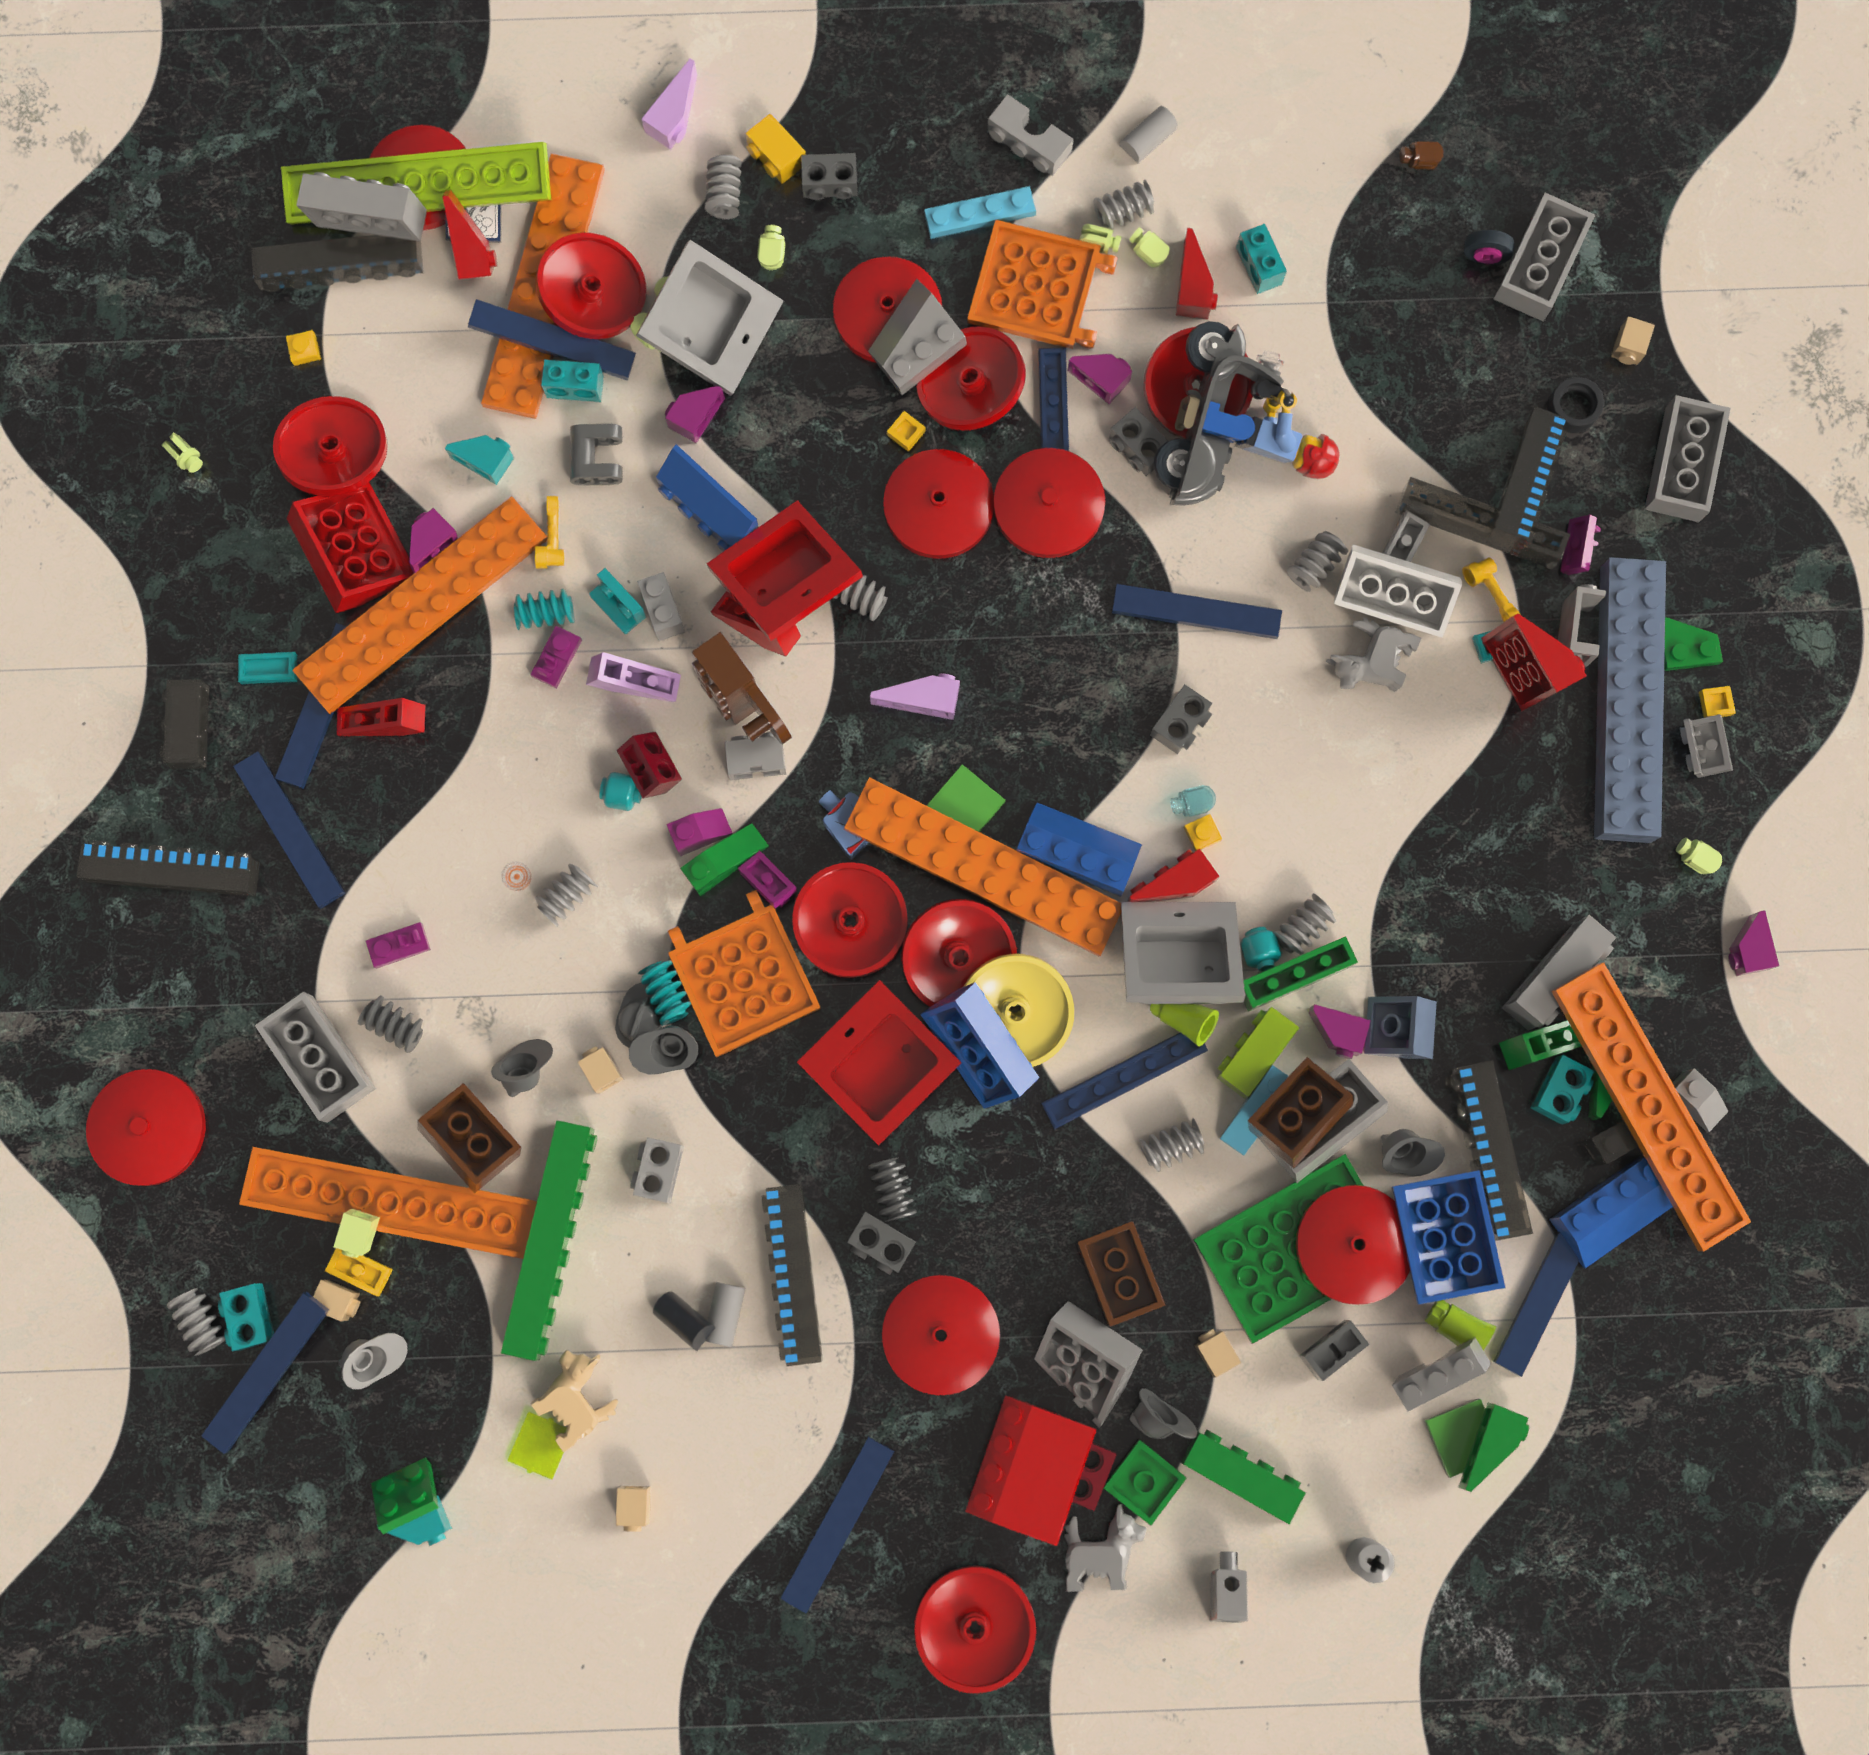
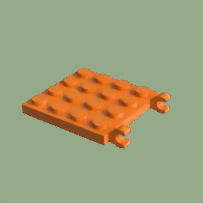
M995 220L967 323L1069 349L1074 348L1075 342L1085 348L1093 349L1097 332L1079 328L1095 268L1100 269L1104 273L1114 275L1117 257L1100 253L1101 245Z
M757 890L746 894L754 913L686 944L678 926L668 930L669 936L676 948L668 952L716 1057L821 1009L772 905L764 907Z

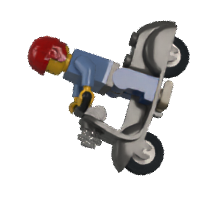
M1208 321L1195 327L1186 340V354L1189 362L1194 368L1205 373L1198 392L1196 390L1186 391V394L1189 396L1182 399L1179 407L1175 429L1182 431L1184 428H1187L1185 439L1176 438L1165 442L1158 449L1154 457V470L1157 478L1162 484L1171 488L1169 498H1171L1170 505L1185 506L1197 504L1215 495L1216 491H1221L1225 480V475H1222L1224 464H1228L1230 461L1232 448L1229 446L1230 443L1236 442L1235 447L1282 463L1292 462L1297 472L1312 479L1326 478L1333 474L1338 466L1339 449L1328 435L1321 434L1318 438L1310 435L1302 437L1301 433L1291 430L1293 414H1290V409L1296 405L1297 398L1293 392L1290 394L1287 389L1281 387L1284 380L1280 377L1281 372H1279V369L1283 367L1284 361L1279 359L1280 354L1271 351H1264L1263 355H1257V361L1244 357L1246 341L1244 332L1239 324L1234 325L1230 330L1220 322ZM1235 374H1242L1254 381L1250 389L1251 395L1257 400L1266 398L1263 403V409L1267 413V417L1261 419L1244 414L1234 416L1223 412ZM1282 406V413H1278V418H1275V413Z

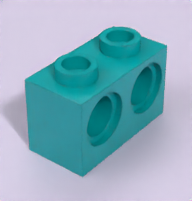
M1264 223L1241 232L1236 249L1257 295L1281 286L1287 270L1266 224Z
M544 360L541 386L547 398L601 402L604 375L600 364Z
M1564 1055L1555 1057L1531 1105V1109L1560 1124L1569 1123L1570 1120L1574 1121L1581 1110V1106L1578 1104L1582 1096H1586L1593 1086L1594 1080L1591 1077L1594 1071ZM1567 1071L1573 1072L1576 1076V1084L1574 1086H1571L1566 1081ZM1556 1096L1560 1097L1564 1102V1108L1561 1112L1557 1111L1553 1106V1099Z
M263 1283L251 1284L220 1293L221 1300L218 1301L220 1315L223 1318L225 1317L227 1329L224 1332L227 1345L231 1346L232 1351H240L268 1343L274 1332ZM241 1295L247 1301V1306L242 1312L236 1306V1301ZM247 1324L253 1328V1336L250 1340H246L243 1337V1328Z

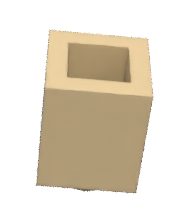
M1628 316L1620 327L1611 357L1619 359L1624 364L1638 365L1646 355L1655 325Z
M596 1046L582 1054L583 1059L578 1061L593 1090L598 1094L624 1080L610 1054L603 1047L598 1049Z
M320 1280L313 1296L330 1309L326 1314L327 1316L339 1321H348L350 1317L353 1318L360 1306V1301L357 1300L360 1295L359 1292L330 1280Z
M1211 1329L1198 1337L1200 1342L1194 1346L1212 1377L1217 1378L1241 1364L1240 1359L1223 1331L1215 1332L1214 1329Z
M620 1486L617 1488L616 1526H624L623 1531L637 1532L642 1531V1526L649 1524L651 1486Z

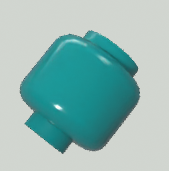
M612 772L607 778L603 777L599 798L604 801L606 807L630 811L635 803L640 804L642 796L630 775Z
M1257 927L1247 931L1244 934L1245 937L1240 942L1247 966L1258 968L1260 972L1275 967L1274 963L1281 958L1282 953L1274 932L1267 930L1266 927Z

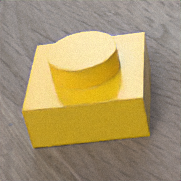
M313 330L286 336L291 362L294 366L321 360L316 334Z
M904 411L888 429L887 436L909 452L925 433L926 427Z
M1730 686L1703 689L1699 692L1704 718L1719 714L1722 717L1735 714Z
M1211 814L1184 825V830L1195 851L1198 849L1203 850L1222 841V837Z

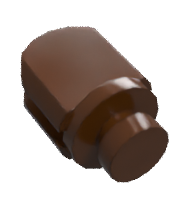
M1415 141L1409 147L1401 148L1399 158L1401 163H1408L1410 168L1433 170L1442 160L1444 151L1439 142Z

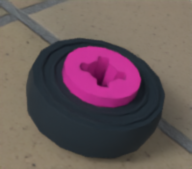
M1480 230L1472 232L1467 236L1464 244V253L1467 258L1477 263L1500 264L1512 258L1515 243L1510 235L1501 231Z

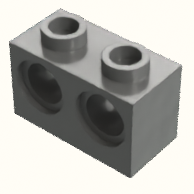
M856 153L801 155L804 198L821 200L824 197L848 199L851 196H858ZM841 175H846L849 177L846 180L838 179V177ZM814 176H819L822 178L819 181L811 180V178Z
M1136 407L1111 427L1109 435L1112 447L1119 453L1123 452L1129 458L1128 461L1132 468L1137 472L1141 471L1146 477L1154 470L1155 456L1145 457L1141 451L1149 449L1156 455L1158 449L1168 441ZM1131 430L1136 436L1128 438L1122 432Z
M1184 684L1153 727L1150 736L1176 754L1182 748L1188 750L1197 737L1193 734L1198 725L1203 728L1212 716V713L1209 712L1212 702ZM1192 704L1197 707L1199 713L1189 715L1186 713L1184 706ZM1170 727H1178L1181 729L1183 736L1174 738L1169 734L1168 729Z
M867 1212L864 1213L847 1242L852 1245L851 1252L864 1260L868 1255L876 1259L878 1262L875 1266L889 1275L893 1270L899 1273L916 1244L914 1240ZM865 1229H872L876 1233V1241L871 1246H864L860 1242V1234ZM890 1244H897L902 1250L901 1257L897 1261H889L885 1257V1249Z
M1344 1320L1300 1354L1299 1357L1317 1380L1324 1381L1370 1344L1351 1320Z

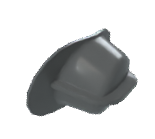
M642 983L635 984L627 991L616 1019L615 1031L617 1038L628 1048H630L632 1041L638 1035L662 1029L663 1026L659 1021L663 1015H656L655 1009L658 1005L651 1004L650 999L653 995L646 994L645 989L648 985Z
M670 1025L638 1035L632 1041L629 1048V1059L633 1067L639 1072L648 1075L688 1068L695 1062L698 1055V1044L695 1038L683 1028Z
M541 1039L520 1043L492 1067L491 1074L493 1078L501 1081L510 1097H515L521 1092L533 1089L538 1084L540 1069L552 1057L553 1048L549 1042Z
M1399 1129L1390 1135L1381 1136L1383 1144L1382 1154L1384 1156L1382 1166L1388 1172L1422 1176L1436 1170L1444 1160L1445 1150L1439 1142L1421 1138L1411 1130Z
M1148 1389L1140 1390L1141 1402L1130 1416L1131 1422L1140 1431L1155 1439L1166 1438L1173 1433L1189 1439L1197 1436L1198 1432L1195 1425L1186 1415L1162 1401L1152 1391Z

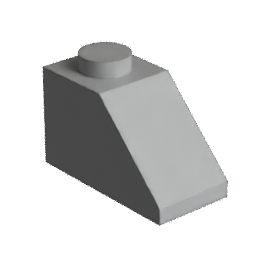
M1695 1068L1683 1071L1673 1082L1691 1117L1706 1132H1710L1727 1114L1728 1110L1717 1089Z

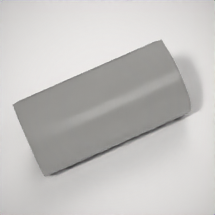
M1159 106L1120 141V147L1139 164L1177 130V121L1174 115L1166 107Z
M1408 510L1404 511L1382 553L1411 562L1430 524Z
M716 1282L708 1321L716 1328L706 1339V1342L729 1347L733 1346L746 1288Z

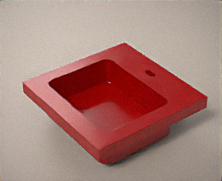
M798 500L706 563L711 573L770 641L863 577L857 565Z
M880 980L797 1061L877 1145H880L961 1064L948 1048ZM851 1028H854V1032L849 1037H846L845 1034Z

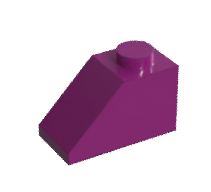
M1112 354L1072 356L1067 370L1107 404H1110L1126 387L1132 375L1130 365L1124 359H1117Z
M714 386L679 395L675 402L672 401L665 411L668 428L697 443L725 399L723 389L719 386Z
M434 508L428 512L421 513L412 525L409 563L413 573L419 571L420 568L458 539L456 530Z
M722 808L693 813L666 824L680 856L733 834Z
M1765 910L1748 917L1729 948L1728 960L1731 969L1735 970L1736 976L1771 970L1780 966Z
M1316 1004L1310 1007L1309 1015L1328 1048L1336 1050L1335 1055L1352 1059L1353 1056L1362 1054L1371 1020Z

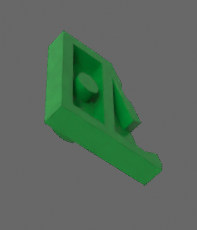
M1665 617L1664 671L1719 665L1723 662L1718 634Z

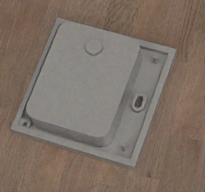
M689 240L636 336L709 383L721 387L725 393L731 396L779 311L783 300L692 240ZM744 336L747 338L745 344L742 343Z
M1121 902L1126 1002H1139L1141 1004L1244 1003L1245 992L1236 902Z

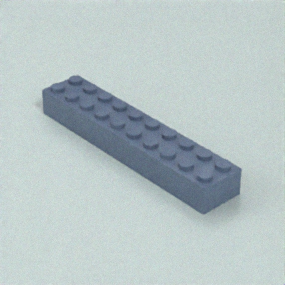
M1609 558L1600 567V590H1605L1606 595L1599 602L1598 645L1600 646L1597 687L1594 839L1652 843L1661 837L1666 561Z

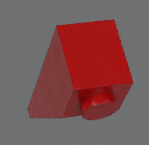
M445 190L442 197L458 279L491 276L494 267H497L495 250H490L488 240L452 190Z
M1187 228L1184 239L1176 316L1208 319L1210 311L1216 310L1218 293H1213L1214 281L1193 228Z
M728 591L723 594L710 611L713 616L764 649L785 657L801 637L795 624L770 641Z
M405 698L340 707L337 712L338 736H404L424 733L425 705Z

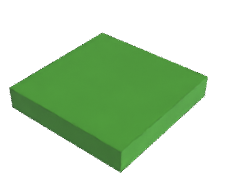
M961 765L927 806L980 832L1006 800L964 765Z
M1479 1398L1424 1420L1449 1478L1463 1473L1485 1411L1484 1405Z

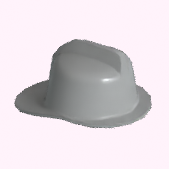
M385 1333L371 1340L359 1339L352 1342L346 1347L342 1358L338 1361L342 1368L343 1381L352 1389H363L391 1374L404 1362L407 1355V1343L402 1336L396 1333Z

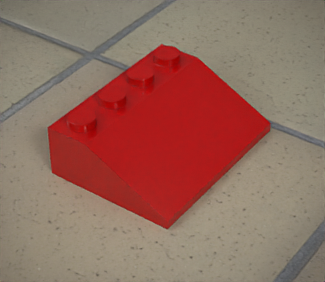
M370 482L346 494L336 496L317 495L292 503L287 521L335 613L361 606L395 589L414 574L409 563L410 558Z
M1519 613L1481 638L1521 711L1587 676L1584 672V663L1579 656H1575L1571 649Z
M1005 1396L965 1512L1057 1546L1097 1429L1017 1398Z

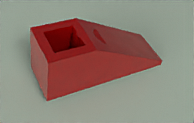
M1189 849L1177 858L1178 864L1170 869L1167 865L1153 874L1156 879L1147 885L1143 881L1130 890L1132 895L1127 901L1154 902L1194 897L1216 882L1220 876L1201 849L1194 853Z

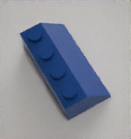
M677 444L672 448L656 476L659 484L658 491L668 501L673 499L679 504L678 510L687 519L693 517L699 523L697 527L705 536L709 538L712 535L718 541L717 546L724 552L759 527L757 518Z
M1036 803L1016 851L1064 875L1121 897L1142 844Z
M976 982L957 989L920 1014L933 1034L961 1062L957 1070L984 1109L1020 1097L1039 1079L1032 1064L1027 1060L1017 1045L1016 1040L1011 1036L1001 1021L1000 1016L995 1012Z
M1640 1155L1549 1220L1556 1230L1563 1235L1579 1258V1263L1582 1267L1587 1268L1673 1206L1645 1156Z

